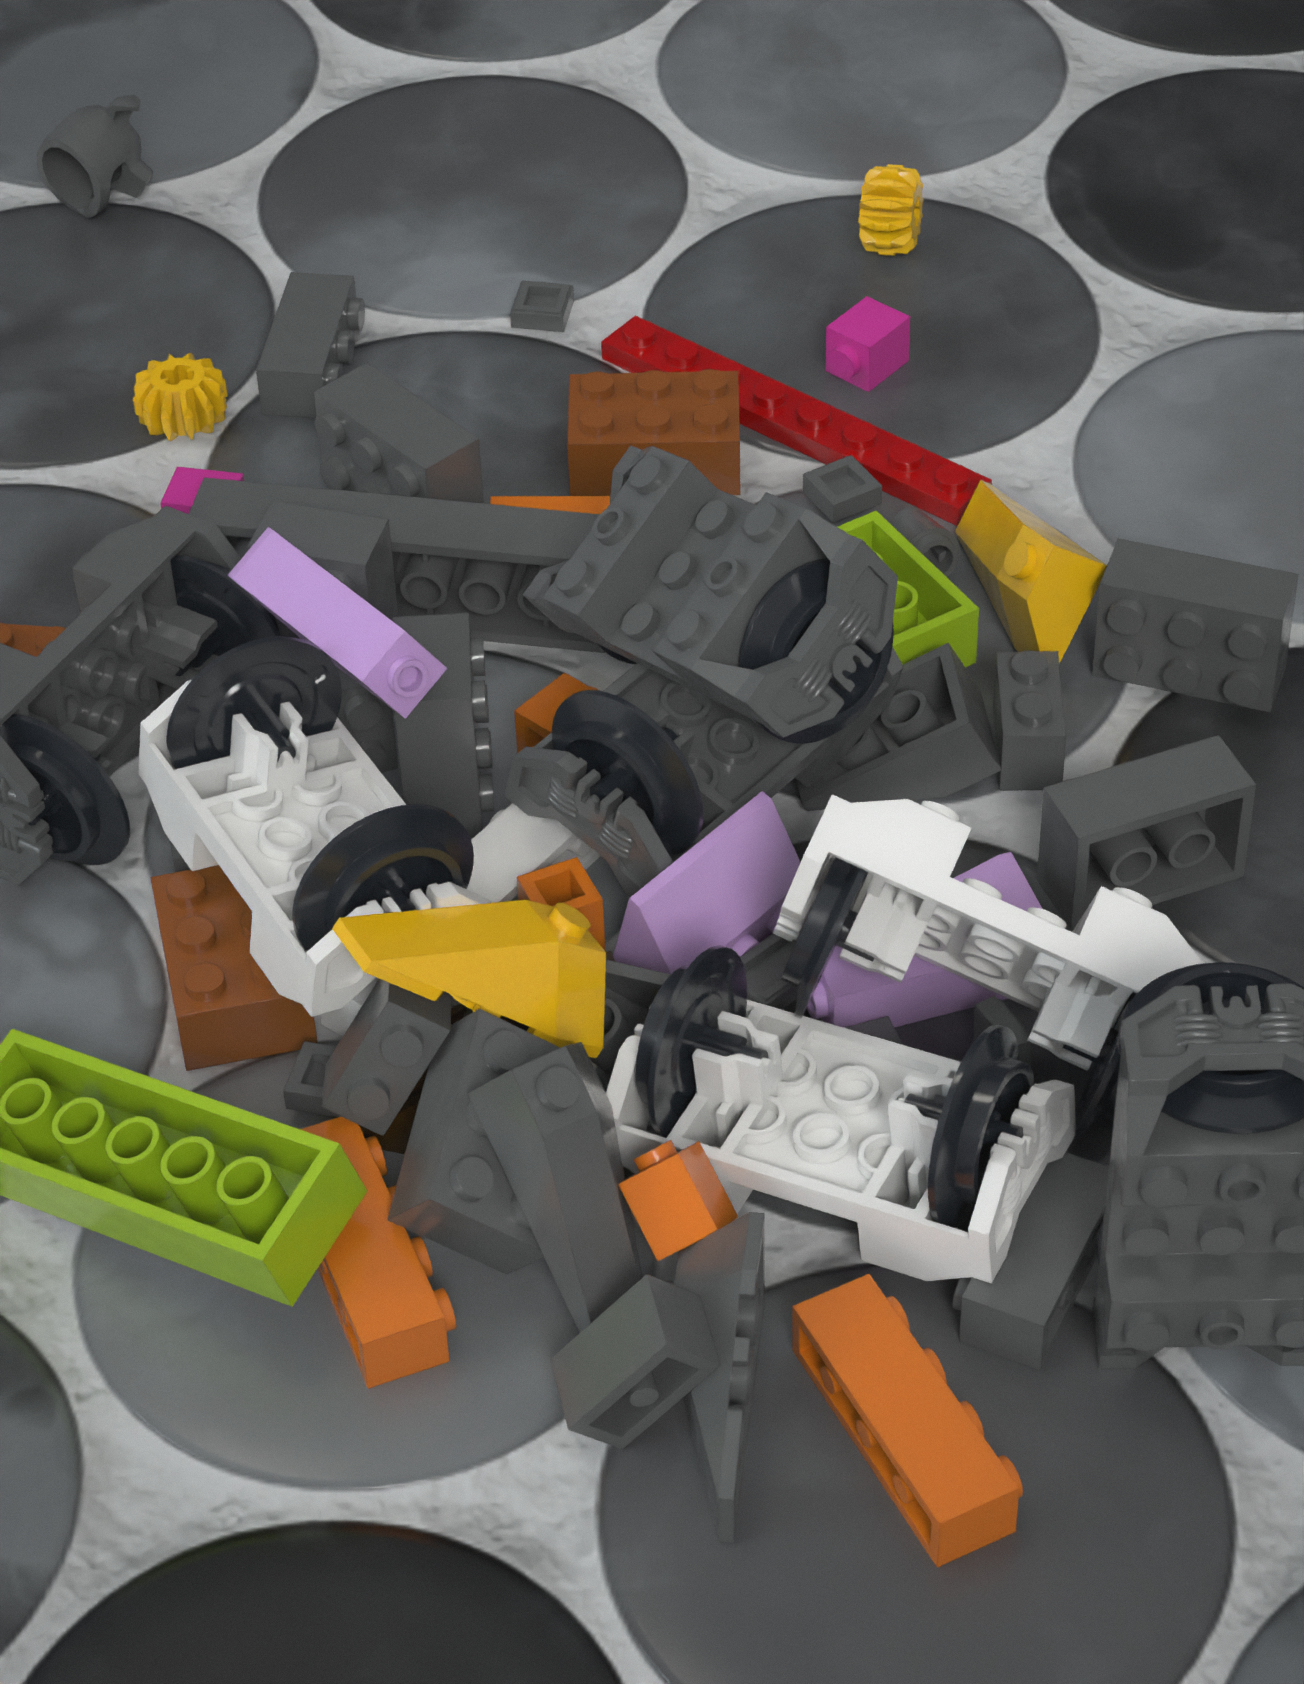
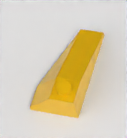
M980 480L955 533L1014 648L1019 652L1028 650L1058 651L1060 663L1100 585L1107 565L993 485Z
M525 899L340 917L332 928L363 972L432 1001L439 1000L443 993L447 992L459 1003L472 1009V1012L482 1009L498 1018L505 1016L529 1026L527 1032L560 1048L582 1042L588 1057L597 1058L603 1049L606 952L588 931L590 928L588 919L570 905L556 903L555 906H550Z

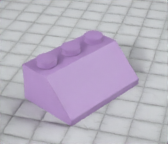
M761 791L629 898L613 954L616 962L672 974L682 966H690L697 956L713 946L721 945L731 948L741 957L774 932L781 907L801 862L777 809L768 795Z

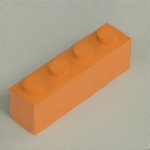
M342 1116L300 1129L340 1143L367 1189L366 1195L317 1268L367 1389L450 1362L447 1332L456 1329L454 1311L445 1289L440 1288L433 1291L428 1278L433 1276L432 1265L421 1236L409 1238L405 1228L387 1220L396 1185L387 1188L382 1178L387 1175V1167L378 1139L375 1135L365 1138L359 1124Z
M867 1274L793 1305L792 1351L936 1567L938 1568L1015 1533L1018 1500L1023 1495L1019 1474L1008 1457L1005 1455L997 1457L984 1438L981 1421L973 1406L965 1400L959 1402L948 1387L943 1366L935 1352L928 1347L922 1349L910 1332L907 1316L899 1301L894 1296L886 1298L871 1275Z

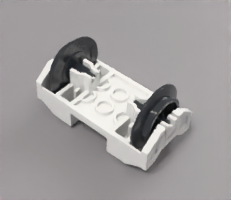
M284 636L267 637L239 645L214 659L192 680L186 681L141 722L138 774L147 785L165 834L191 871L219 865L252 910L249 953L278 994L302 1004L309 1015L314 1017L343 1008L377 978L363 972L332 930L340 917L493 902L476 894L469 885L474 865V851L471 838L460 821L451 813L435 806L424 804L406 805L339 720L338 713L342 699L341 680L334 663L326 653L316 645L303 639Z
M832 794L783 902L779 919L773 934L791 942L793 939H797L781 977V980L798 987L795 1016L801 1019L836 945L843 948L839 956L840 959L867 971L880 973L900 983L906 974L913 956H916L1039 1012L1027 1039L1028 1041L1051 1051L1058 1058L1085 1070L1089 1069L1091 1062L1095 1063L1075 1110L1076 1129L1072 1143H1075L1093 1122L1111 1130L1114 1126L1120 1067L1118 1034L1120 1022L1128 1004L1143 987L1154 979L1179 968L1206 962L1201 961L1165 914L1151 909L1152 903L1149 899L1130 889L1117 887L1111 891L1101 886L1071 932L1065 929L1067 924L1063 919L1047 910L1030 907L1025 911L1002 901V894L985 882L966 878L963 882L951 878L950 875L972 828L960 823L958 814L942 804L923 801L920 805L909 799L851 803Z
M721 945L706 949L697 956L690 966L685 965L678 968L666 979L649 1007L644 1025L638 1023L634 1029L635 1035L629 1036L620 1047L606 1091L612 1106L622 1166L628 1168L633 1173L639 1172L633 1159L669 1140H672L677 1152L699 1141L737 1214L752 1190H756L858 1223L862 1261L924 1281L973 1277L992 1283L1006 1259L1021 1209L1047 1163L1063 1158L1075 1136L1076 1129L1074 1085L1055 1079L1035 1084L1030 1065L1019 1061L1017 1040L1010 1028L1001 1025L988 1027L976 1038L962 1062L809 1017L802 1016L800 1019L795 1016V1013L747 1000V980L743 962L736 951ZM649 1119L657 1135L646 1132ZM972 1214L968 1232L957 1229Z

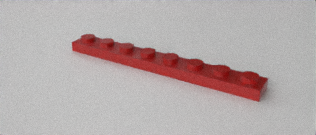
M636 315L601 341L602 359L630 373H643L651 370L662 372H700L707 369L738 371L739 423L826 465L852 455L882 485L883 492L953 525L958 526L980 480L992 485V479Z

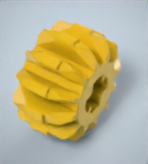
M887 164V166H874L865 175V181L861 187L858 223L860 224L859 237L866 251L878 252V255L895 256V254H908L917 245L918 235L921 233L920 225L923 217L922 205L924 198L922 197L923 183L916 169L904 168L903 165Z
M192 353L186 354L183 358H174L171 354H168L167 360L163 362L148 361L147 370L136 373L135 397H133L135 414L139 417L140 424L147 426L150 435L158 436L165 434L169 441H173L178 436H187L193 440L195 433H213L214 424L225 420V410L227 409L226 397L228 396L226 380L223 379L222 371L214 368L210 358L195 360Z

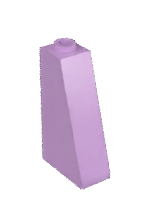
M269 527L227 575L299 638L319 647L337 668L405 719L447 670V667L405 630Z
M1012 852L999 854L954 877V879L963 882L966 878L985 882L1002 894V901L1027 911L1030 907L1042 909ZM836 945L807 1009L812 1019L821 1018L823 1022L843 1028L889 1016L894 1027L973 1008L975 1004L994 995L1000 1000L1008 998L916 956H913L906 974L900 983L880 973L867 971L840 959L839 956L843 948Z

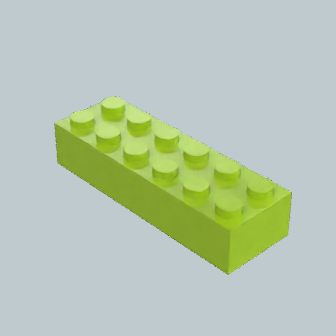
M11 1029L0 1044V1195L293 1307L367 1193L365 1185L340 1143L15 1029Z

